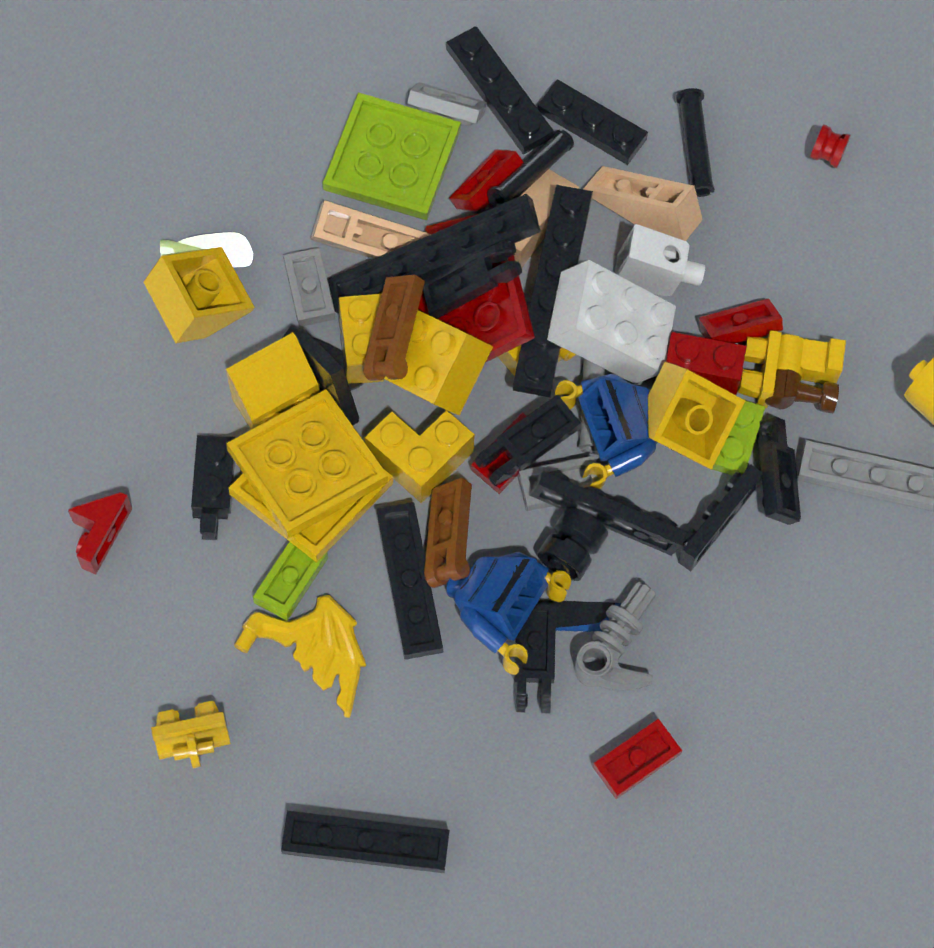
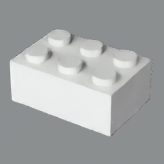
M588 260L561 272L547 340L636 384L658 376L664 362H666L676 306Z

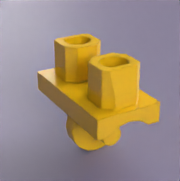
M214 701L198 703L194 707L196 718L182 721L179 712L173 709L158 712L157 724L151 727L159 760L174 757L175 761L190 758L194 769L201 767L200 755L215 752L214 748L231 744L224 713L219 712Z

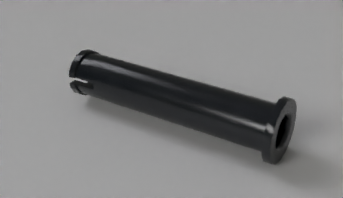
M688 88L677 93L676 102L681 107L690 182L695 187L697 197H705L711 195L710 192L713 193L715 188L712 180L702 108L704 92L701 89Z
M557 130L547 142L498 187L493 186L488 190L487 197L491 205L496 207L519 197L567 151L574 147L572 136L565 130Z

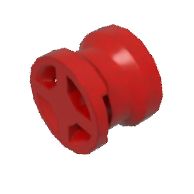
M823 124L810 158L816 161L824 159L829 161L830 165H833L834 168H838L851 135L847 133L837 134L832 131L830 126Z

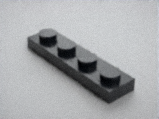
M477 26L446 42L448 53L483 101L487 102L486 105L523 155L544 144L554 135L552 127Z
M543 471L534 482L530 493L531 497L562 510L568 507L580 509L592 515L607 529L670 556L683 545L687 531L677 528V524L674 521L663 517H651L642 513L640 507L629 502L618 503L607 498L606 494L597 488L578 486L571 483V480L562 473Z
M410 502L377 508L376 515L404 660L443 653V644L432 589L428 585L424 574L426 559L415 503Z
M287 810L281 852L285 855L445 873L450 830Z

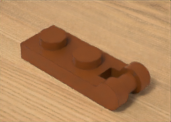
M417 275L386 277L363 366L364 375L370 381L383 380L385 376L391 380L403 379L407 374L408 366L405 358L425 283Z
M459 478L432 489L424 571L425 579L432 588L446 585L448 579L457 581L466 578L470 573V567L466 560L472 484L464 478Z

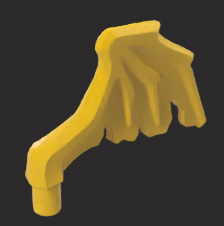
M330 595L318 597L316 608L312 612L290 621L278 619L262 612L252 613L243 624V631L235 642L234 647L243 653H248L256 638L274 640L285 648L296 643V650L293 653L294 660L300 663L304 672L310 668L313 669V681L323 691L332 688L336 675H339L341 691L337 697L336 704L344 712V717L350 718L361 667H366L365 659L353 629L357 625V621Z

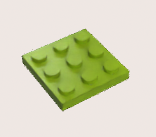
M358 92L324 178L323 190L428 220L460 134L461 122Z

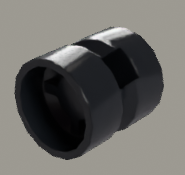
M568 507L565 508L554 526L557 534L548 535L537 556L553 572L565 571L569 574L572 581H580L592 562L590 554L598 553L608 537V531L592 515L580 509Z

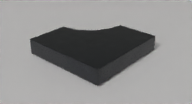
M302 329L297 332L295 336L314 373L321 392L327 389L352 426L359 422V415L343 367L307 331Z

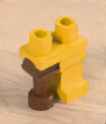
M770 330L768 338L747 337L744 345L747 346L744 361L762 364L761 372L743 369L738 393L757 398L756 404L765 406V408L769 405L781 410L790 407L794 402L818 403V409L821 412L834 413L839 394V384L836 383L843 370L846 340L831 338L830 342L803 339L796 335H781L782 332ZM801 380L823 385L821 388L803 384Z

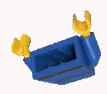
M616 374L581 381L582 385L576 386L569 380H563L558 383L555 389V396L568 395L560 398L569 409L574 407L576 398H579L600 460L608 461L609 463L605 466L599 463H592L587 466L582 478L591 474L597 475L600 478L599 481H595L589 486L599 490L604 486L607 477L613 474L615 477H618L641 466L655 452L656 444L658 443L650 439L648 434V394L650 390L646 387L630 384Z
M521 552L501 557H481L472 566L468 577L457 581L449 579L447 583V594L450 598H454L461 612V621L474 637L494 654L498 651L504 656L503 668L511 675L518 674L519 667L510 660V657H517L526 664L528 654L524 646L520 644L508 645L505 641L507 639L515 640L546 588L547 596L551 600L563 602L567 595L566 590H569L571 585V578L567 572L556 571L551 574L548 572L549 568L537 562L536 558L528 557Z

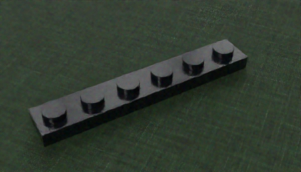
M556 185L529 308V317L535 338L521 345L513 382V391L551 397L561 346L547 340L561 272L579 263L593 191Z
M526 193L329 278L328 283L334 311L339 314V297L382 294L386 277L417 275L422 280H425L481 250L483 251L492 245H496L497 242L510 240L516 243L540 233L541 230L533 199Z

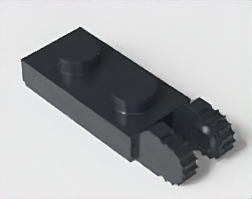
M510 240L497 242L496 245H492L483 251L481 250L425 279L423 292L429 315L438 319L498 286V283H507L522 273L519 261H507L495 268L492 263L503 262L515 255V243Z
M556 395L499 435L497 441L483 450L475 458L474 462L479 468H483L505 452L510 460L497 468L489 478L494 486H498L511 478L518 469L522 471L581 429L582 423L563 400Z
M537 603L515 638V644L524 646L528 654L526 664L515 657V663L519 667L518 674L514 675V682H517L516 712H525V708L528 706V694L526 693V682L542 683L539 707L541 708V713H550L551 683H554L556 604Z

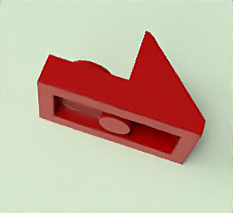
M119 492L68 510L74 524L90 531L89 533L85 532L81 536L76 547L77 558L82 569L95 575L97 574L132 511L128 495Z

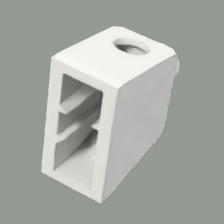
M635 224L617 254L614 273L655 295L672 296L680 282L700 286L705 273V265L687 260L690 247L687 241Z

